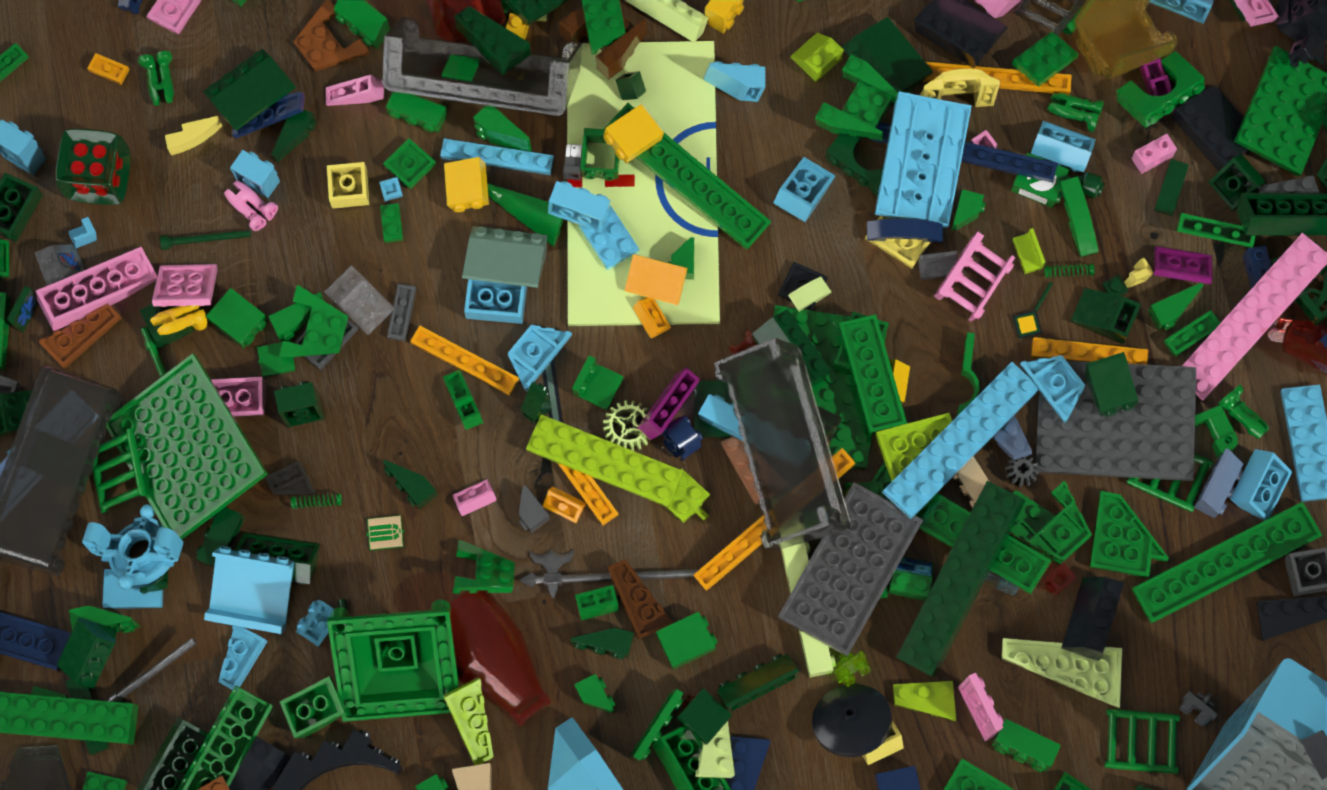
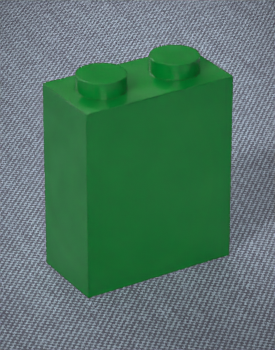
M232 288L227 291L206 315L212 325L243 349L254 341V336L266 327L268 321L264 313Z
M696 612L656 631L657 638L673 670L716 650L715 644L718 642L714 634L709 633L707 629L709 623L705 615L701 616L699 612Z

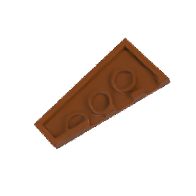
M107 303L87 314L83 319L70 323V326L61 331L59 329L50 337L43 338L38 342L66 369L121 319V316Z

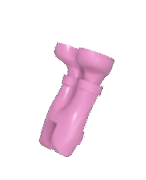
M236 180L233 185L240 192L235 195L227 189L224 194L234 208L245 215L248 220H251L249 227L253 231H258L266 225V220L257 214L246 202L252 204L269 221L277 213L278 205L274 202L266 204L250 187Z

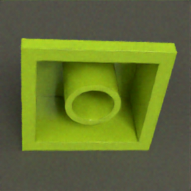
M816 33L793 53L790 58L817 82L843 59L844 50L831 37Z

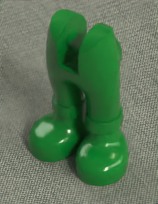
M161 51L156 54L157 63L160 68L161 83L158 81L154 56L146 54L138 57V64L147 70L148 91L154 106L160 105V91H164L167 104L173 102V82L170 68L168 67L173 58L170 51Z
M1065 93L1052 94L1051 100L1055 103H1049L1047 107L1049 112L1063 118L1084 121L1087 123V130L1094 133L1104 101L1089 102V99Z
M1240 384L1218 403L1229 412L1228 414L1231 417L1233 416L1247 429L1246 431L1249 435L1259 439L1269 430V426L1256 412L1247 407L1244 401L1241 402L1240 396L1244 389Z

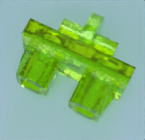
M860 651L855 656L852 653L848 656L842 653L839 654L841 661L836 663L837 668L833 670L836 676L835 680L838 683L842 682L847 687L856 681L853 676L856 671L862 676L871 671L863 651Z

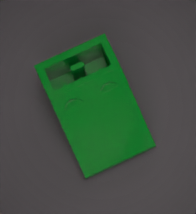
M92 606L69 610L72 630L78 617L117 629L116 632L130 633L135 631V628L140 627L131 617Z

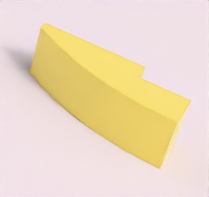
M219 116L182 124L183 131L165 135L167 148L171 156L194 148L215 134L222 127Z

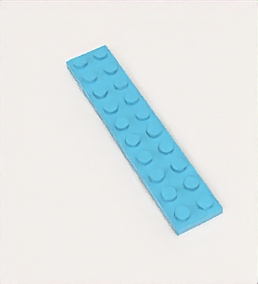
M1011 362L882 493L912 519L1039 391L1037 385Z

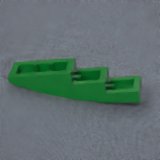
M1078 176L1060 181L1059 186L1065 200L1063 204L1069 218L1068 225L1080 257L1098 253L1099 250L1091 216Z

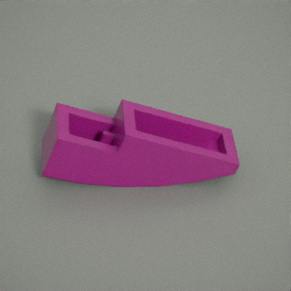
M1160 58L1138 64L1149 95L1163 96L1172 91L1168 75L1164 73Z

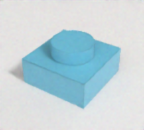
M397 177L379 182L385 201L403 197Z

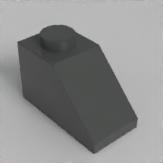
M525 485L522 487L519 507V517L521 520L519 523L525 531L529 529L533 533L549 521L550 517Z

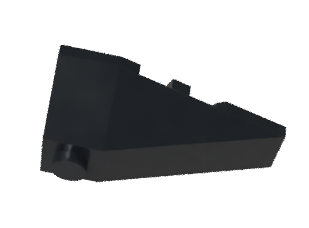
M257 737L244 757L229 789L269 790L277 782L291 757Z

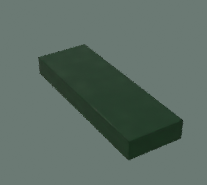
M1174 159L1170 160L1154 211L1169 216L1173 215L1189 164Z

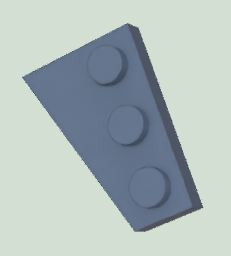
M1015 415L992 437L998 443V446L1013 460L1032 454V450Z

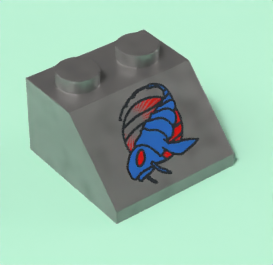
M74 244L51 245L34 252L47 286L85 270Z

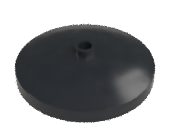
M848 684L834 688L819 700L813 711L812 727L819 744L830 753L842 757H858L876 750L884 743L892 728V713L888 701L879 691L866 685Z

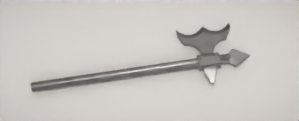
M573 548L567 554H558L551 549L547 554L536 555L530 550L533 562L542 565L547 570V573H544V576H535L533 573H530L518 581L532 588L535 584L544 583V586H548L551 597L554 598L558 591V586H562V583L612 581L609 573L570 575L558 573V569L563 564L571 561L574 555ZM698 569L636 572L640 579L694 577L693 575Z

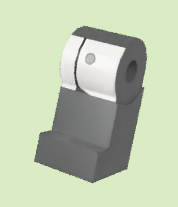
M567 144L563 169L564 179L581 180L582 144Z

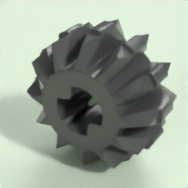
M1025 456L1021 459H1010L1008 461L1010 466H1007L1005 470L1010 473L1006 477L1008 479L1013 478L1011 482L1013 485L1017 481L1019 482V487L1023 486V482L1028 487L1031 484L1030 481H1036L1037 478L1035 476L1039 474V471L1035 469L1038 463H1031L1033 457H1030L1029 460H1026ZM1020 468H1024V471H1025L1024 474H1021V473H1020V472H1021V470L1019 471Z

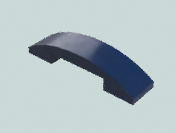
M919 219L868 221L867 241L920 239L923 242L942 243L943 223Z

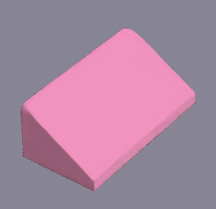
M488 479L452 495L461 516L497 500Z

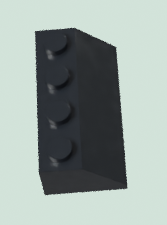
M1108 577L1082 578L1061 649L1100 661L1122 592L1123 582Z

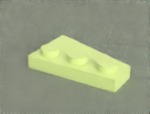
M728 721L707 745L703 743L695 777L732 778L735 775Z

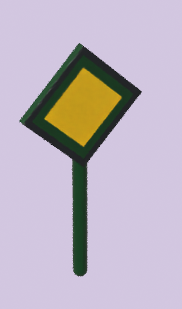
M1053 282L1048 284L1033 311L1012 316L1018 339L1042 334L1036 312L1052 287Z

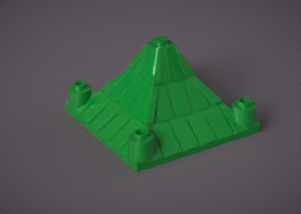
M439 599L434 601L431 605V610L405 613L398 612L352 617L347 609L335 608L332 610L330 617L327 618L338 694L346 711L342 715L343 722L450 713L443 695L460 686L450 618L451 606L446 600Z

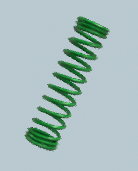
M1070 264V266L1072 267V271H1073V277H1074V269H1075V266H1076V268H1077V276H1079V266H1081V269H1082V276L1084 275V274H1083L1084 265H1083V267H1082L1081 264H1079L1078 266L1075 264L1074 267H1073V266ZM1084 264L1086 267V275L1088 276L1089 266V275L1093 276L1094 264H1088L1087 266L1086 264ZM1045 265V267H1044L1045 278H1047V277L1049 278V271H1050V278L1052 277V276H1051L1052 267L1054 268V276H1055V278H1056V268H1057V267H1058V270H1059V277H1061V274H1060V273H1061V267L1063 268L1064 277H1065V268H1066V266H1067V269H1068V277H1070V266L1068 267V265H1065V267H1064L1063 265H1061L1060 268H1059L1058 265H1056V267H1054V266L1052 265V266H1051V269H1050V266H1049V265H1048V266Z
M336 493V504L334 503V498L332 494L331 505L329 502L328 494L326 504L324 501V495L322 494V505L320 504V499L318 495L317 506L315 503L314 495L312 505L310 502V495H308V506L306 505L304 496L303 507L301 504L300 496L298 507L296 503V496L291 497L292 509L299 508L300 506L301 508H304V506L308 508L309 504L310 507H313L314 505L315 507H318V505L322 507L323 503L325 506H327L328 504L329 506H332V504H334V506L342 505L341 493Z

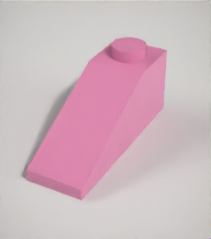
M371 74L326 87V105L328 106L371 103L384 99V81Z

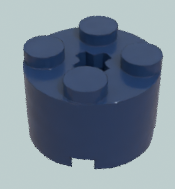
M685 415L682 417L678 416L671 421L663 433L660 434V437L663 435L665 438L663 441L665 447L675 458L681 457L680 461L685 460L701 448L703 437L698 430L692 428L690 420Z

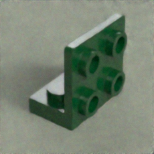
M36 390L0 394V436L8 435L12 431L33 429L42 420Z

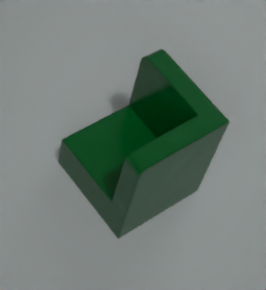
M640 71L624 73L616 79L622 100L638 99L646 92Z

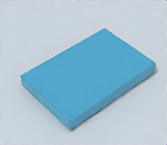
M104 569L103 609L163 608V590L147 592L146 594H142L139 591L140 587L151 585L155 581L144 585H132L130 589L124 590L119 587V577L113 570Z

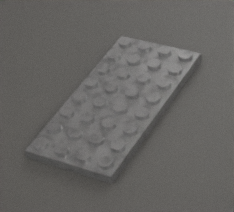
M854 482L778 618L843 655L848 656L923 519L917 516L910 519L895 504Z

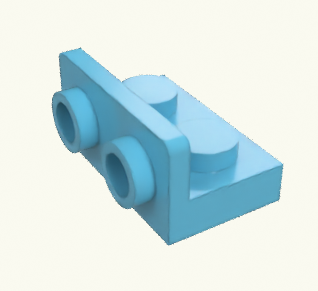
M321 600L312 602L308 608L309 613L307 616L301 618L298 622L296 633L319 647L329 632L327 618L330 617V613L334 609Z

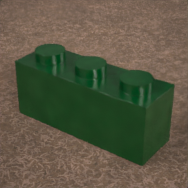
M226 507L212 517L213 523L204 534L205 540L203 545H200L196 551V559L200 563L212 568L215 567L216 557L212 556V552L220 546L232 548L245 520L241 513Z

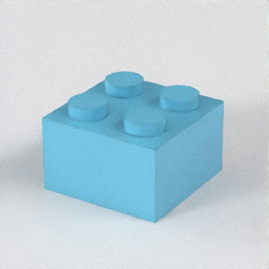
M242 150L230 167L235 179L268 199L280 182L274 165L267 160L261 161L251 151L247 153Z

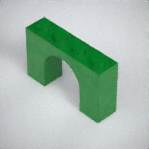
M1176 51L1161 60L1165 75H1168V79L1175 85V88L1170 93L1163 96H1151L1144 93L1133 81H1129L1116 90L1117 102L1145 128L1155 124L1164 115L1170 114L1176 107L1184 104L1188 99L1200 94L1205 89L1204 76Z

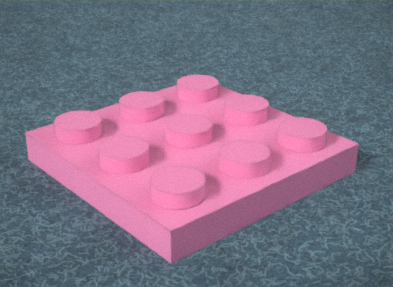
M217 264L160 266L152 299L153 306L211 305L217 275Z
M974 673L969 675L958 689L984 741H987L1003 728V719L999 713L996 714L993 708V699L984 690L985 684L983 679Z

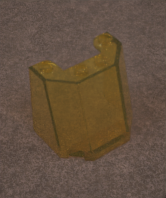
M1086 0L1075 19V27L1079 30V38L1076 39L1077 47L1094 75H1102L1107 79H1111L1172 53L1178 44L1176 36L1168 31L1161 37L1160 32L1156 29L1151 17L1145 10L1150 0Z

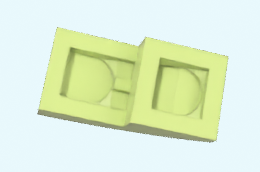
M819 277L793 291L788 296L800 312L813 302L817 303L832 292L822 277Z

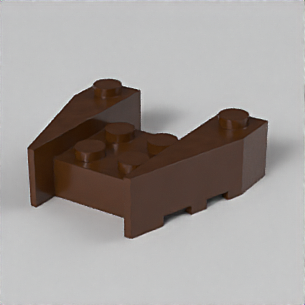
M583 8L573 11L559 22L560 36L571 46L583 37H588ZM622 15L625 34L618 40H614L609 46L600 48L602 52L596 56V68L608 80L623 70L627 60L633 55L635 48L647 34V22L645 19L634 26Z

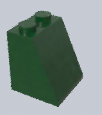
M1124 352L1086 364L1085 377L1100 417L1104 415L1105 417H1111L1117 414V411L1123 409L1124 411H1130L1138 404V397Z

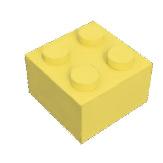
M364 162L327 165L329 202L332 208L370 205L368 175Z

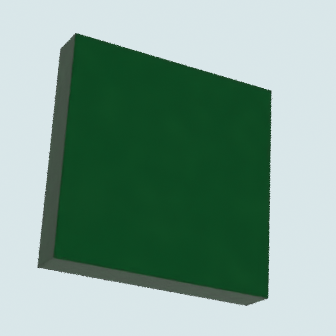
M703 688L679 714L677 719L707 745L732 717V714Z

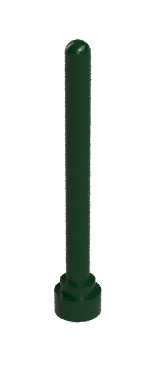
M240 230L175 238L168 235H160V245L162 250H169L173 245L246 238L251 236V231Z

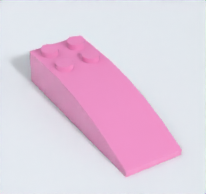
M139 247L36 290V296L52 330L55 331L70 325V323L76 320L83 319L87 314L107 303L111 306L156 281L157 275L142 247Z

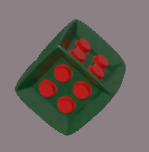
M91 129L65 130L60 141L56 163V184L61 193L67 199L81 203L122 204L126 195L131 162L130 149L122 136L113 132Z

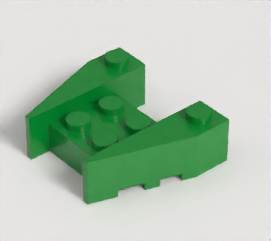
M851 54L842 69L843 78L857 85L842 111L824 102L815 117L816 125L834 134L842 133L849 136L868 137V139L882 141L883 131L877 128L892 102H896L898 92L868 62Z

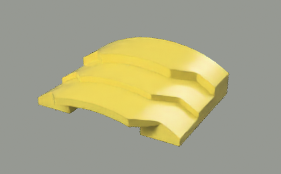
M978 69L951 70L943 72L933 81L926 84L920 96L941 100V96L974 93L975 107L994 106L1000 80L990 77Z

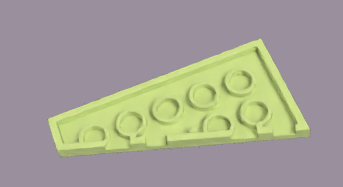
M1002 639V660L1120 708L1122 648L1105 647L1100 661L1061 649L1062 643Z

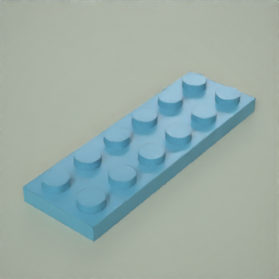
M1320 385L1281 389L1280 392L1301 502L1327 499V418Z

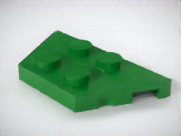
M581 0L591 55L596 54L600 48L609 46L614 40H618L625 34L619 0Z

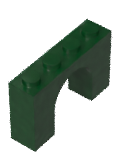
M840 133L827 149L825 158L829 164L838 166L846 176H852L859 185L869 188L878 197L883 167L878 170H867L859 166L854 159L853 153L865 137H854Z

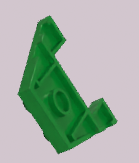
M297 285L293 302L311 306L312 309L303 345L283 341L279 358L340 354L349 316Z
M1065 481L1051 492V495L1064 507L1059 514L1038 533H1035L1023 519L1014 525L1010 531L1011 535L1061 562H1064L1092 536Z
M458 540L456 556L476 560L475 580L455 576L453 593L460 594L461 591L469 590V593H477V590H487L488 593H512L515 562L465 541Z

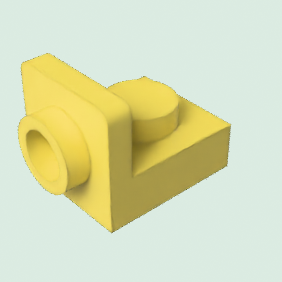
M1145 258L1140 259L1134 265L1135 270L1130 272L1129 277L1124 281L1127 288L1146 282L1153 274L1151 266Z

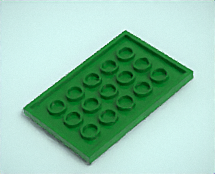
M1275 46L1272 48L1234 142L1288 172L1300 176L1323 123L1319 113L1327 110V73L1309 63L1303 64L1301 61H1299V66L1294 68L1290 65L1289 52Z

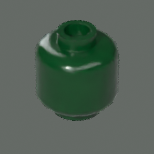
M1086 172L1084 176H1079L1084 196L1090 199H1095L1097 196L1100 197L1105 185L1103 178L1091 172Z

